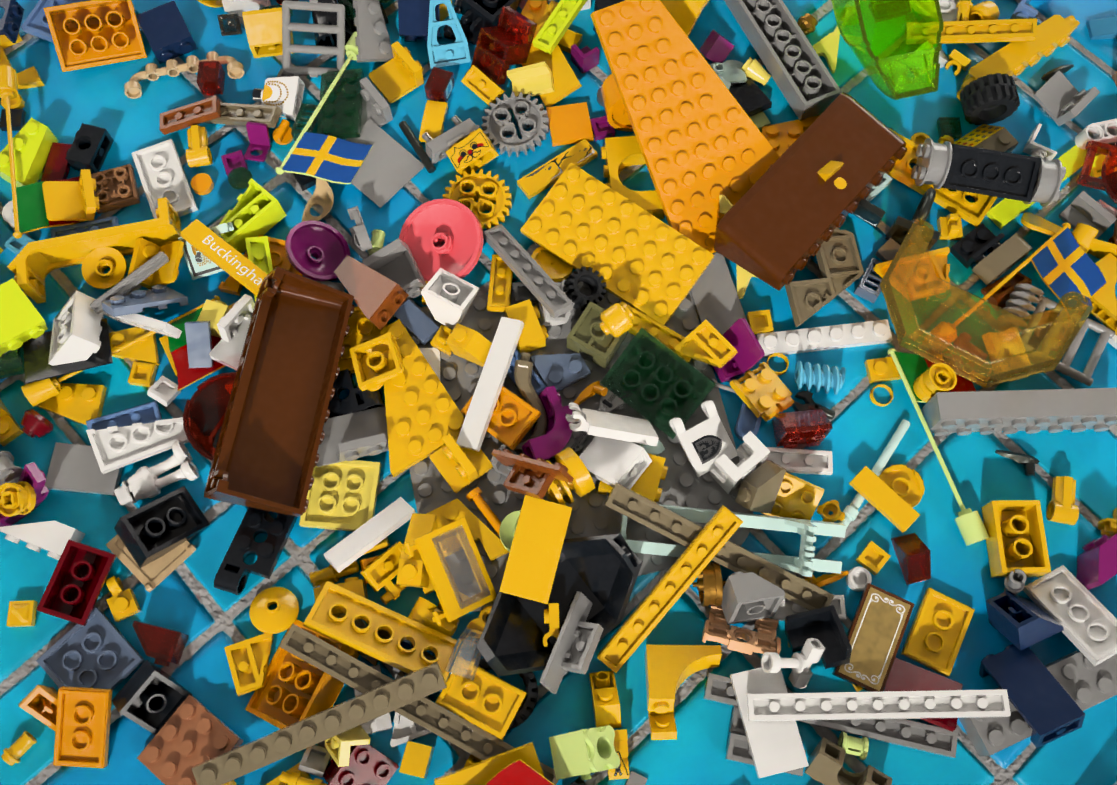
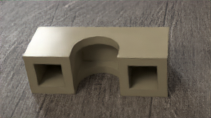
M824 737L808 757L809 766L805 768L804 772L811 776L812 779L824 785H892L891 777L871 765H868L865 771L861 773H851L844 769L843 762L846 750Z

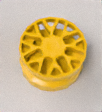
M19 481L16 483H4L0 486V513L7 517L19 514L26 515L34 509L36 494L31 484Z

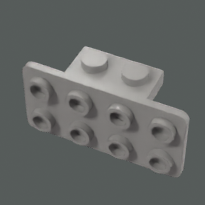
M381 406L328 418L323 426L322 431L325 432L323 442L318 447L319 461L316 466L322 467L343 461H353L360 457L374 456L389 451L386 407Z

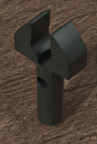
M801 391L795 395L796 398L805 401L804 405L794 401L792 406L796 413L803 416L805 412L812 411L830 420L835 417V411L814 403L812 399L813 393Z

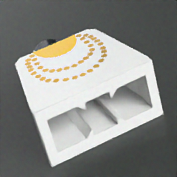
M299 76L267 78L264 89L255 88L253 90V100L262 102L261 105L279 106L282 110L280 117L299 122L305 84Z

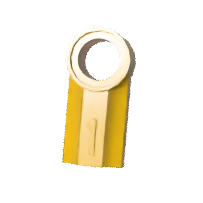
M192 125L187 129L188 149H186V159L190 168L212 165L213 160L210 148L208 147L207 130L205 127Z
M1056 476L1053 478L1052 497L1046 510L1048 521L1072 526L1076 524L1079 517V507L1075 505L1076 480L1073 477Z
M419 597L408 618L452 637L460 620L455 619L448 622L445 617L441 619L442 625L438 626L436 622H433L432 617L434 615L432 612L437 610L438 614L444 611L438 609V606Z

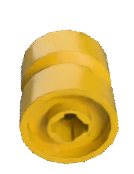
M936 363L915 379L913 389L920 400L928 402L937 392L951 391L956 386L957 377L949 365Z

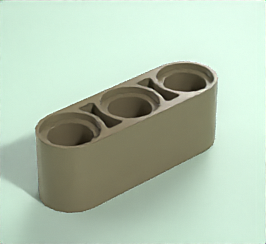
M1015 233L982 259L972 271L988 286L1024 258L1033 247L1018 233Z

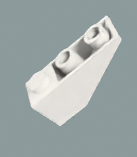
M55 520L0 527V532L6 534L4 539L19 544L20 540L27 543L26 548L39 553L41 549L49 551L47 556L56 560L60 559L68 540L81 543L85 536L83 532Z

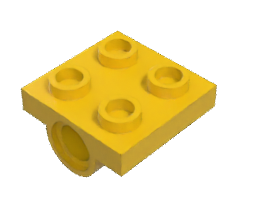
M785 472L771 514L760 513L768 516L811 520L822 498L824 489Z

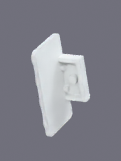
M244 294L239 301L234 303L229 312L219 320L217 327L222 339L209 353L212 360L236 371L255 306L251 296Z

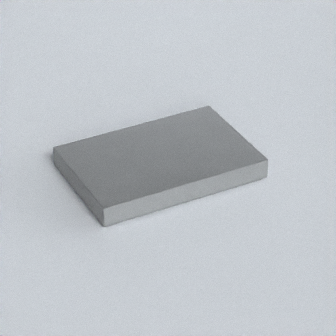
M56 442L45 486L51 490L116 496L114 489L119 487L123 467L102 474L92 446Z

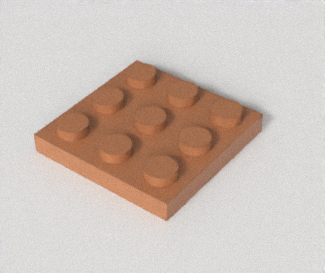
M188 695L137 759L165 785H197L192 772L194 766L238 748L243 743V740L194 696Z

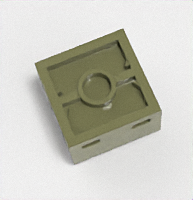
M590 301L567 336V348L576 353L584 352L593 357V363L606 369L627 336L628 331L620 337H613L611 334L606 336L599 326L602 322L600 314L606 309Z

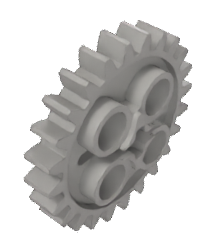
M512 92L509 98L506 94H503V100L496 97L497 104L489 103L490 109L484 110L486 116H482L483 124H481L482 130L488 136L495 149L499 148L501 155L507 151L508 157L512 155V152H515L516 156L519 157L520 151L527 155V149H531L534 152V145L541 146L540 139L546 140V133L549 132V118H547V110H544L543 104L538 105L537 98L531 101L530 94L523 98L522 92H520L518 97H515L514 92ZM509 110H512L522 139L518 138ZM507 135H513V136L510 137V138H506V137H505V136H507Z

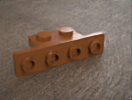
M493 449L491 452L503 465L512 467L503 486L514 492L543 500L554 479L572 483L574 479L567 472L568 468L558 462L550 464L542 458L535 460L522 453L515 455L507 449H503V451Z

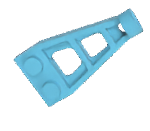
M430 0L427 50L431 68L471 62L468 41L450 0ZM436 5H446L449 13L448 20H436ZM448 25L452 28L456 37L454 43L440 45L437 42V30L440 26Z

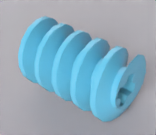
M798 361L795 369V383H797L798 390H801L803 384H806L807 391H810L812 386L815 385L816 392H819L823 386L825 393L828 394L830 388H833L834 394L837 395L844 384L846 369L842 367L839 371L837 366H833L830 370L828 365L824 364L821 368L818 363L811 367L810 362H806L802 366V362Z

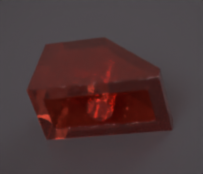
M138 621L133 622L132 626L146 655L155 659L154 664L169 667L170 663L179 665L189 637L188 635Z

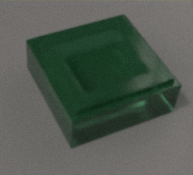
M960 117L938 118L939 138L944 135H949L953 139H960L962 137Z

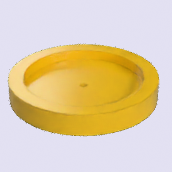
M541 246L536 248L531 255L554 282L558 283L566 280L573 271L572 266Z

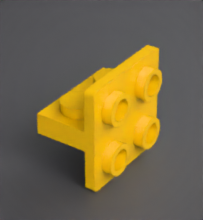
M449 433L442 438L444 446L431 454L429 458L454 493H458L491 470L493 466L481 448L478 452L459 447L456 443L458 436L453 439Z

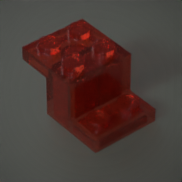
M503 6L498 26L480 28L471 67L475 65L496 84L504 85L507 76L506 71L509 69V66L526 63L537 24L511 7Z

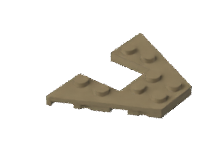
M836 227L829 241H824L821 244L816 258L822 278L792 281L789 285H785L795 327L803 324L854 281L864 275L855 237L852 232L840 230Z

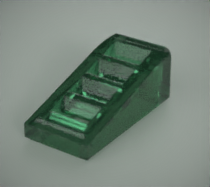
M301 104L291 131L294 141L297 140L302 132V128L306 125L303 122H308L310 119L304 117H311L313 114L306 112V110L315 111L318 105ZM323 107L307 132L317 133Z

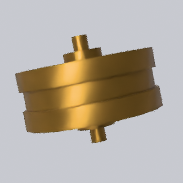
M716 562L708 563L698 575L697 582H693V587L698 589L701 606L722 605L723 586L726 581H723L720 564Z

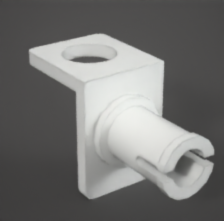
M1038 124L1032 131L1022 152L1029 154L1031 157L1041 156L1044 161H1051L1057 152L1034 142L1042 124Z

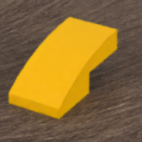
M427 100L421 123L419 142H426L422 138L425 132L433 139L443 134L448 103Z

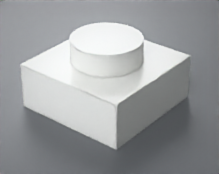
M162 375L148 389L147 395L167 407L181 393V390L178 391V385Z

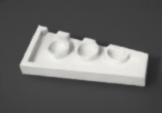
M187 417L157 420L153 423L145 424L134 423L123 427L112 426L100 430H86L102 474L172 449L173 443L178 440L183 444L196 440Z

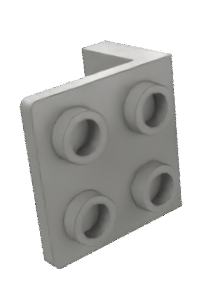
M1057 71L1033 94V97L1055 123L1061 126L1075 118L1100 92L1095 86L1087 91L1083 89L1078 92L1063 73Z
M367 77L360 80L362 89L360 90V95L336 109V113L352 133L369 119L379 127L393 120L390 105Z

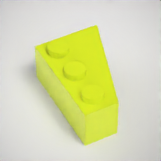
M252 178L249 180V187L244 194L240 193L236 206L233 210L229 209L220 224L233 223L234 230L220 234V236L241 254L246 251L245 238L266 234L287 216L279 201Z

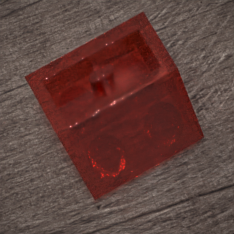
M822 409L776 413L772 420L776 447L795 448L799 444H807L809 447L821 444L832 430V423Z

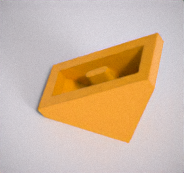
M38 684L18 705L52 730H56L58 692L54 687Z

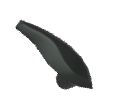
M1074 65L1057 67L1044 74L1041 79L1047 82L1057 71L1065 73L1073 68Z
M1004 450L995 451V453L1003 457L1013 459L1020 464H1025L1026 476L1035 475V464L1040 462L1037 458L1022 453Z

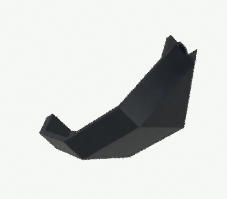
M621 533L564 539L548 603H559V633L577 591L582 592L593 603L586 622L599 624L604 629L600 639L621 623L643 563L629 548ZM498 591L477 644L478 650L498 676L545 669L552 648L557 641L554 636H550L547 640V647L543 645V636L549 631V624H544V609L548 608V604Z

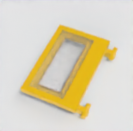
M465 517L414 539L415 545L410 546L409 542L404 544L406 548L404 549L405 554L408 553L411 558L414 556L413 551L418 549L444 611L438 614L437 610L432 612L434 615L432 617L433 622H436L438 626L442 625L441 619L445 617L448 622H451L496 599L497 594Z

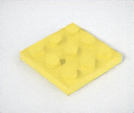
M353 460L314 467L312 476H314L313 486L308 490L306 498L309 500L308 508L301 515L299 525L308 528L355 531L373 518L381 463Z

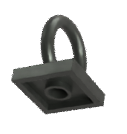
M929 188L925 192L912 220H907L900 216L897 217L887 232L886 240L892 238L899 245L919 253L927 252L933 247L941 232L926 227L924 222L936 196L935 189Z

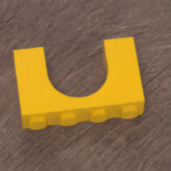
M636 136L605 138L604 146L601 147V159H605L606 165H603V176L608 178V183H605V185L656 218L664 219L665 214L656 190H631L624 186L618 177L621 171L629 166L646 164Z

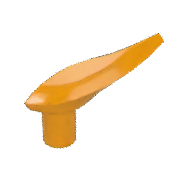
M600 381L593 382L579 394L574 403L580 405L595 394L606 396L608 389L600 386Z
M841 571V574H823L818 578H815L813 574L812 577H803L816 586L823 587L842 579L849 574V571Z

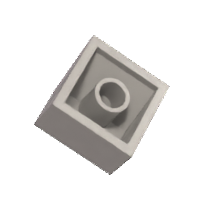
M735 572L728 576L723 588L721 605L727 625L774 617L785 597V592L753 572Z

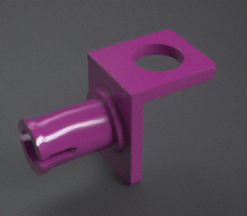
M247 122L246 129L250 144L244 159L264 162L272 147L269 128L266 124ZM255 150L263 151V153L258 156H254L251 154Z

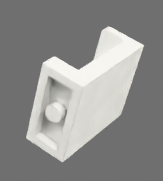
M595 436L579 456L591 476L610 485L612 488L617 482L631 489L652 462L646 450L633 442Z

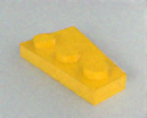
M61 383L62 387L59 388V394L36 405V407L87 426L86 421L101 417L107 388L104 385Z

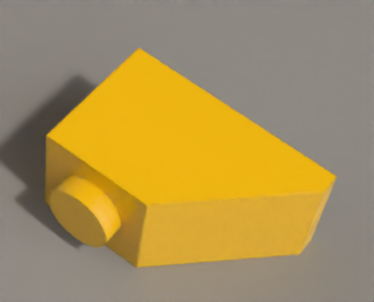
M457 323L446 340L454 355L484 367L492 342L480 333Z

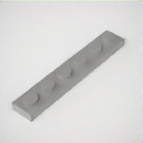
M502 224L483 231L484 240L553 318L573 310V302Z

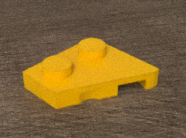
M706 319L674 347V351L678 354L718 368H722L738 353Z
M133 327L110 332L111 351L149 332V330ZM156 334L114 354L112 357L128 358L131 361H142L159 366Z

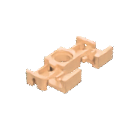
M711 605L708 620L705 621L702 642L706 643V640L727 645L729 650L752 655L753 652L761 654L776 652L780 654L781 639L779 637L776 639V629L779 620L771 618L755 620L754 629H757V632L733 625L730 627V625H727L722 607ZM736 638H741L746 642L739 641Z

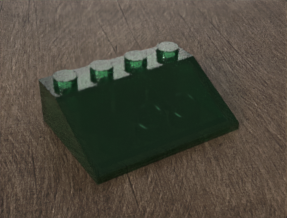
M646 328L639 330L600 382L672 439H674L676 434L670 427L669 421L673 418H681L685 425L718 384Z

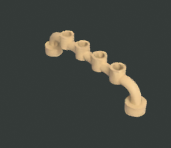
M214 51L208 52L206 55L207 59L199 60L195 55H190L186 58V63L179 64L175 59H169L166 61V67L158 68L154 63H148L145 66V71L135 73L129 82L124 84V92L128 98L137 99L142 96V87L138 83L141 80L156 81L160 76L165 75L177 77L181 72L186 71L197 73L199 72V67L200 69L207 67L218 69L222 64H227V74L230 78L240 79L244 76V67L235 58L228 55L219 56Z

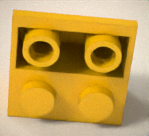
M282 7L242 12L247 39L253 57L262 58L282 55ZM291 31V44H294L293 33Z

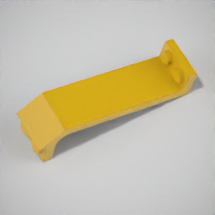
M167 197L157 199L158 208L155 209L157 219L29 242L7 267L15 274V282L28 297H31L37 304L46 302L45 278L52 270L82 264L87 254L96 248L111 247L118 250L123 256L132 255L136 240L139 238L146 239L160 247L179 241L178 238L181 237L180 232L182 231L181 220Z

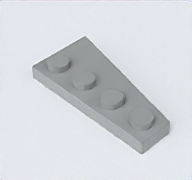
M353 0V8L356 10L354 26L357 27V37H355L356 46H358L357 62H385L393 59L391 41L379 0Z

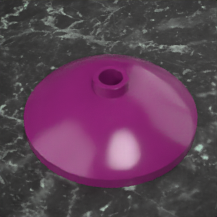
M309 220L300 222L290 230L286 237V255L292 266L302 275L316 281H330L338 278L334 271L347 255L350 256L349 246L342 234L334 227L321 221Z

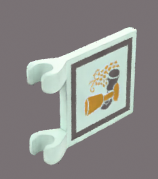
M228 222L209 229L221 237L220 234L233 231L234 226L232 222ZM182 237L178 238V240L184 242V257L192 280L224 271Z

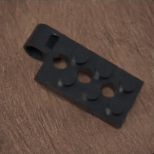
M349 369L340 371L338 377L334 380L333 388H335V393L328 405L330 410L329 418L385 406L380 389L377 391H362L359 387L355 388L351 371ZM344 389H349V396L346 399H340V392Z
M248 507L215 576L214 588L240 595L247 583V572L270 579L298 517L278 513L275 520L266 521L265 516L271 511ZM259 533L268 534L264 542H255V537ZM248 555H257V561L254 564H245V559Z

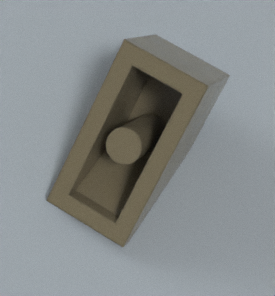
M767 460L742 480L735 502L749 511L771 514L786 469L773 461Z

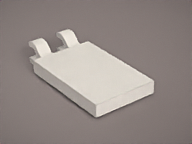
M574 402L568 405L569 409L576 410L572 412V415L566 414L565 416L566 420L571 422L569 427L572 431H585L588 435L657 446L659 437L647 419L585 408L581 410L579 405Z

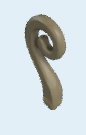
M525 352L521 353L520 360L515 361V382L526 402L540 411L541 415L535 422L532 436L526 440H521L514 449V451L523 453L522 446L529 439L546 434L548 424L545 408L532 385L533 363L529 362L530 354Z

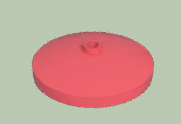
M435 199L420 205L408 216L399 235V239L409 246L425 281H430L440 268L463 279L476 266L483 249L484 237L478 218L468 207L451 199Z

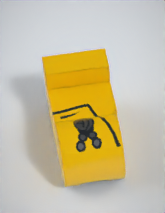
M627 729L614 730V748L620 757V765L618 768L607 770L608 780L629 779Z

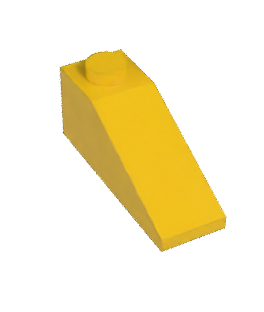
M412 513L404 544L409 542L410 546L415 545L414 539L434 531L437 515ZM403 544L399 558L396 584L407 587L428 588L429 575L418 549L413 551L414 556L410 558L408 553L405 554L404 549L406 548Z

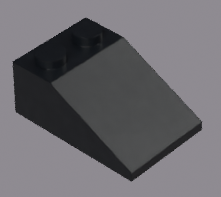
M183 486L120 517L114 529L141 568L201 532L210 523L186 487Z

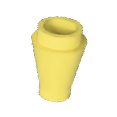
M750 57L741 68L747 78H751L763 86L771 78V75L768 74L756 58L753 60Z

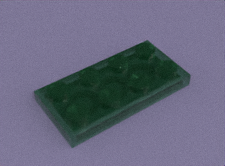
M362 68L345 70L318 113L317 134L330 135L340 139L360 137L363 98L360 94V90H362L360 80L364 78ZM339 71L327 72L321 75L319 103Z

